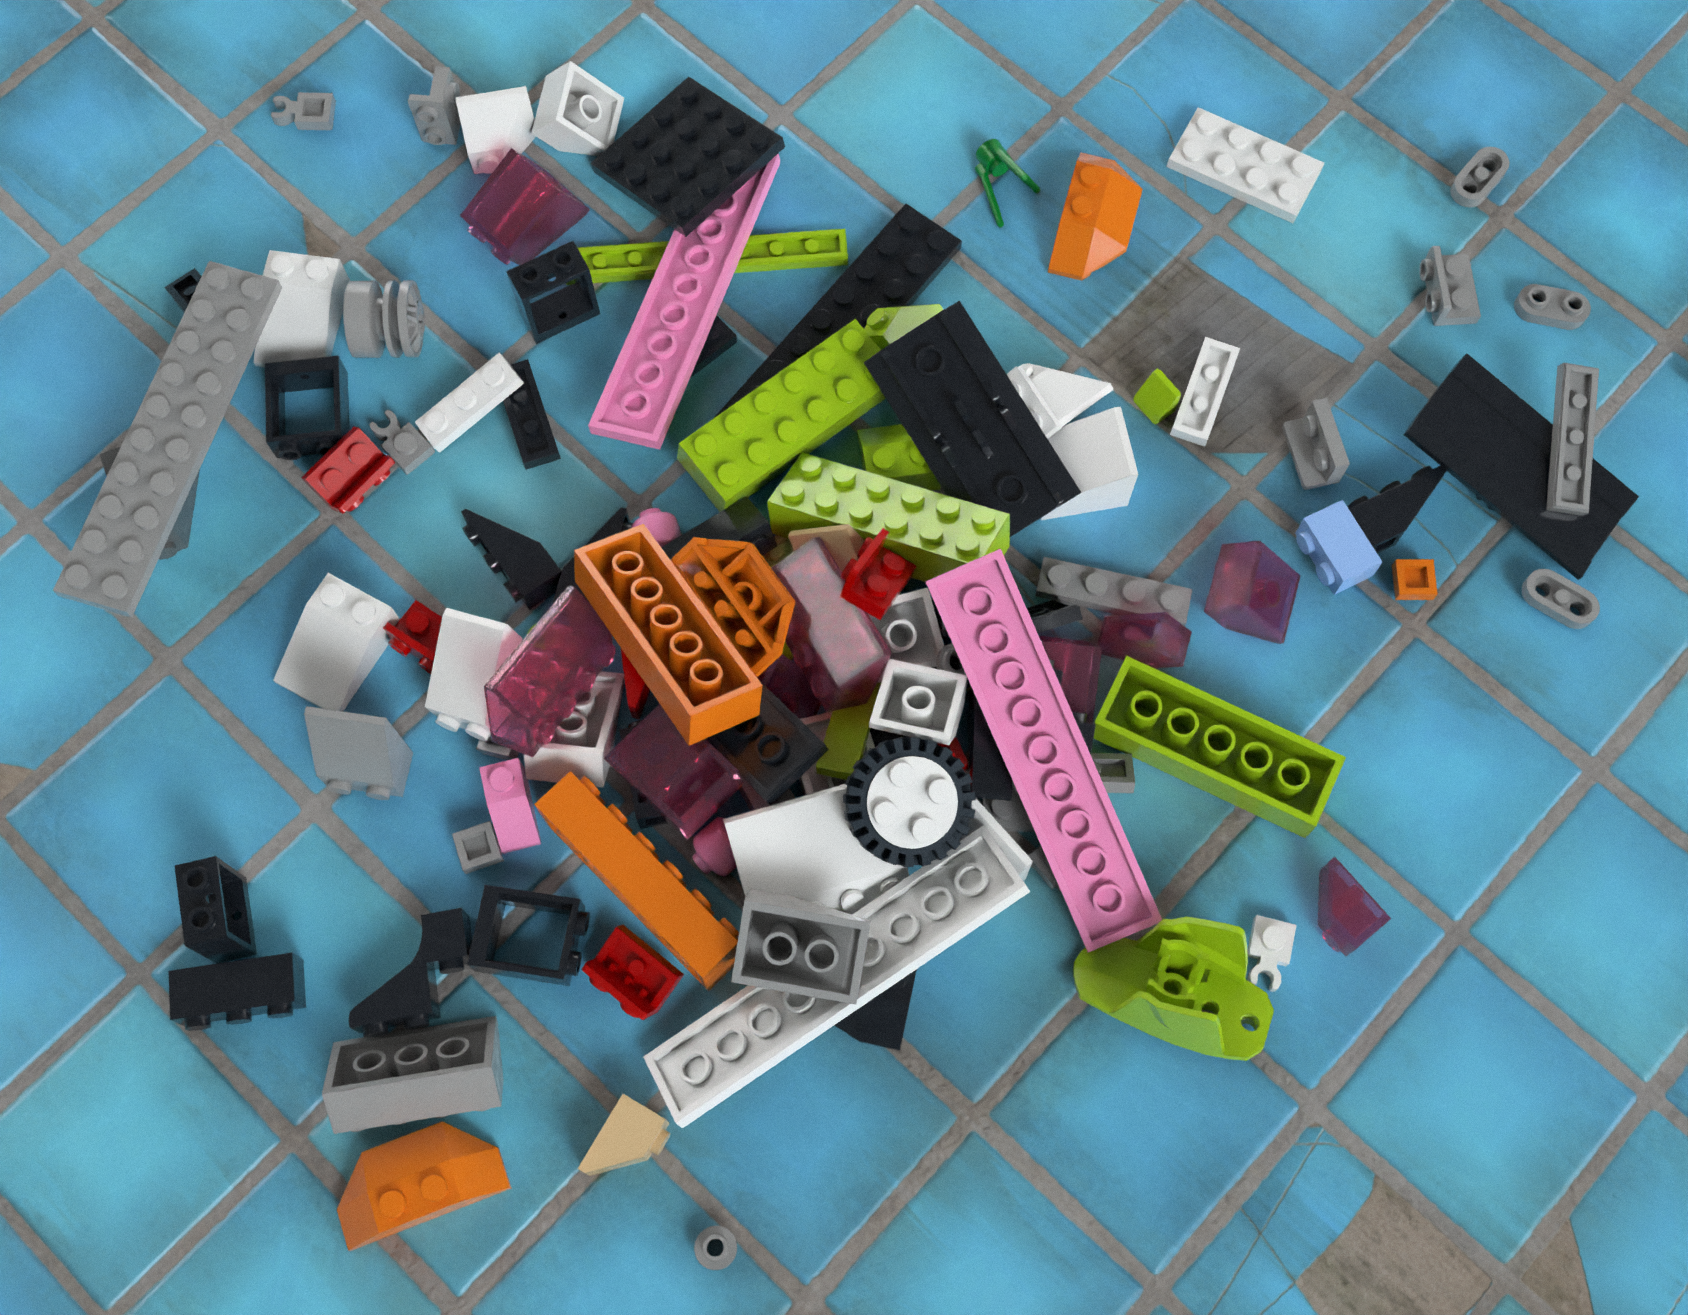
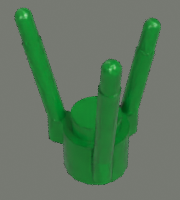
M990 139L984 142L976 151L975 156L979 164L975 167V171L982 180L997 226L1002 228L1004 222L988 175L992 174L998 177L1010 169L1035 193L1040 192V187L1013 161L999 140Z

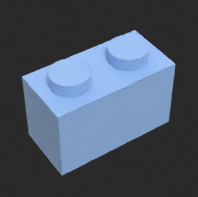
M1343 500L1303 518L1295 532L1299 548L1304 554L1310 556L1316 566L1319 580L1323 585L1329 586L1334 595L1372 577L1382 564V560Z

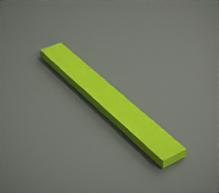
M831 229L750 235L734 273L848 265L846 230ZM669 241L577 248L590 270L593 283L653 279ZM575 280L567 282L566 285L574 284Z

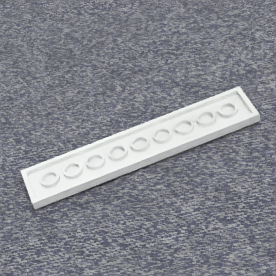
M983 825L961 840V844L956 850H949L946 853L947 857L942 860L936 859L931 861L930 865L921 867L852 914L871 921L856 1005L748 985L643 1056L675 1123L684 1128L1028 894L1030 890L987 828Z

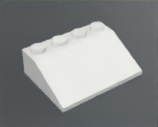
M845 784L723 819L745 898L750 889L793 896L852 915L907 878L909 871L908 867L893 865L873 856V854L866 851L860 845L857 838L853 837L849 830L851 828L850 824L846 821L844 815L846 805L843 803V793L846 794L847 785Z

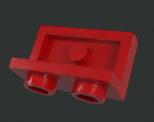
M623 924L614 929L596 957L587 961L581 969L589 976V981L595 988L602 992L610 993L620 1002V1007L625 1013L641 1020H645L660 1010L684 976L680 970Z

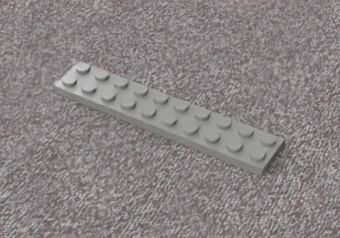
M212 261L208 262L55 584L53 591L58 596L132 618L282 290L279 280Z

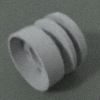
M374 280L350 281L347 284L344 293L343 318L345 337L352 357L380 358L384 352L385 344L390 356L394 358H400L403 352L409 358L419 357L423 346L425 316L417 283L413 280H403L399 286L395 280H389L385 285L383 294L378 282Z

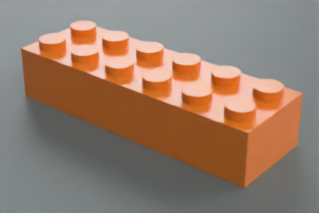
M644 524L574 550L576 584L689 746L760 714L763 685Z
M570 771L534 804L543 820L709 992L734 967L739 932L726 918L723 917L720 921H717L713 917L714 912L710 908L712 906L710 902L696 888L691 892L686 889L687 885L682 880L684 878L683 875L670 861L666 860L663 864L658 861L660 858L654 850L656 848L640 831L635 836L631 833L633 830L627 824V818L615 805L611 804L607 808L604 806L606 803L599 796L601 792L586 776L579 780Z

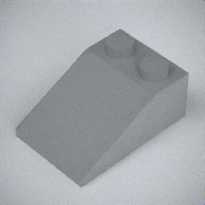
M306 706L304 716L316 776L327 786V790L345 795L351 794V790L364 791L366 796L378 800H389L390 795L403 797L413 752L387 718Z
M750 889L744 900L731 982L856 1005L871 921L793 896Z

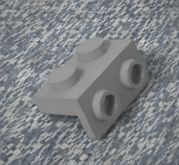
M435 67L429 96L410 94L408 98V104L422 141L433 145L457 144L461 122L456 97H460L459 84L453 80L450 67Z

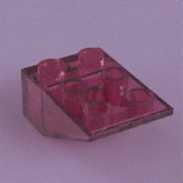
M660 704L603 758L686 840L744 784L739 770L707 740L704 739L689 746Z

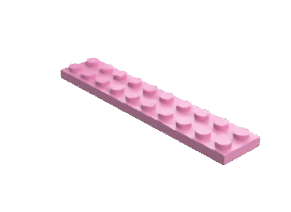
M779 153L687 237L674 229L588 424L591 434L660 450L780 165Z
M1001 549L927 580V587L1087 952L1158 924L1162 920L1161 915Z

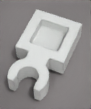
M1259 915L1253 918L1247 951L1248 957L1258 959L1257 965L1248 973L1247 980L1256 985L1258 974L1265 973L1271 981L1269 991L1275 992L1279 988L1281 974L1277 969V964L1285 967L1290 964L1296 931L1295 924Z

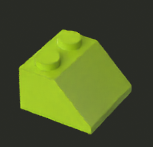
M902 424L857 430L862 469L864 471L931 491L941 489L940 483Z

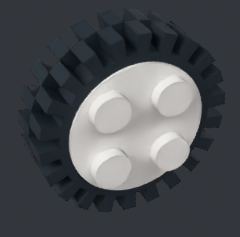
M899 737L878 743L879 745L875 748L867 750L864 753L865 756L860 761H856L852 767L854 769L853 773L847 777L845 783L847 791L846 794L843 793V803L846 805V811H844L845 819L851 827L849 830L866 851L893 865H901L903 867H914V865L926 866L930 865L933 860L944 859L948 856L946 853L949 850H956L961 844L959 839L962 835L967 836L971 828L967 826L969 819H974L975 809H972V801L976 800L975 791H971L969 784L972 783L971 776L965 773L962 768L965 765L959 758H955L952 755L953 752L948 748L942 747L937 742L931 740Z

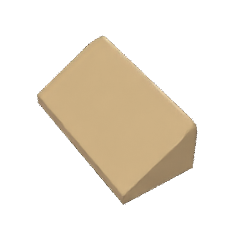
M850 524L790 531L788 535L799 568L805 576L843 572L851 558L858 561L857 554L865 541Z

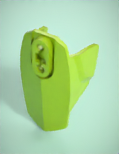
M1187 916L1176 919H1163L1137 941L1122 938L1091 952H1087L1085 947L1073 964L1074 984L1079 999L1151 1036L1204 1055L1243 1061L1256 1056L1264 1048L1274 1013L1268 994L1246 980L1248 951L1244 930L1239 926ZM1202 1010H1210V1011H1212L1214 1014L1208 1013V1012H1202ZM1242 1024H1250L1254 1031L1245 1029Z

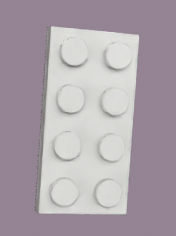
M1199 107L1167 163V167L1291 223L1295 222L1324 166L1322 161Z

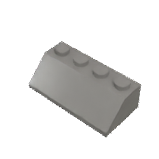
M492 1016L393 1032L378 1037H362L333 1042L322 1091V1097L333 1133L359 1132L368 1128L392 1124L401 1125L410 1121L443 1118L453 1114L485 1111L490 1108L501 1107L504 1079L497 1017Z

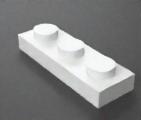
M1205 337L1170 435L1205 447L1240 348Z
M499 352L415 421V423L433 448L440 453L522 386L524 382L506 358Z

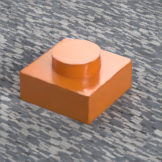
M1396 559L1393 562L1392 574L1395 600H1434L1438 595L1434 559Z

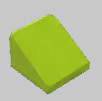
M1157 368L1135 394L1133 401L1153 424H1158L1176 411L1181 392Z

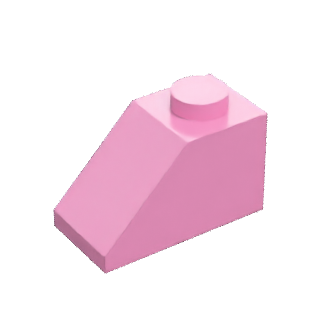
M519 758L479 767L487 807L501 852L504 854L540 845L541 839L529 782L526 779L525 768Z

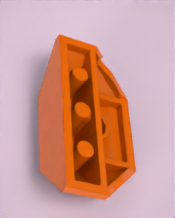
M1080 153L1062 211L1048 273L1082 281L1090 276L1092 272L1104 267L1127 251L1143 189L1115 160Z
M693 537L670 560L755 676L758 677L782 655L796 601L753 543Z
M441 1121L361 1152L338 1205L337 1213L348 1251H352L512 1188L498 1147Z

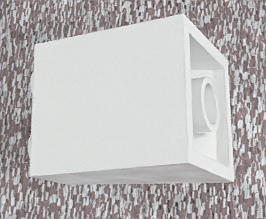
M1121 406L1066 424L1048 438L1055 452L1080 489L1081 494L1040 518L1041 520L1128 506L1138 477V471Z
M446 608L442 616L425 708L437 716L435 722L447 730L457 732L458 728L466 729V733L482 741H487L488 737L505 741L545 658L508 624Z

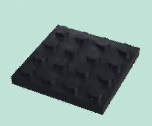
M688 77L590 164L595 174L687 237L783 150L785 144L782 136Z

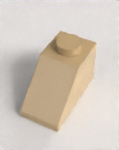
M622 1094L578 1169L592 1176L647 1161L652 1153L659 1155L671 1134L666 1131L670 1123L665 1118Z

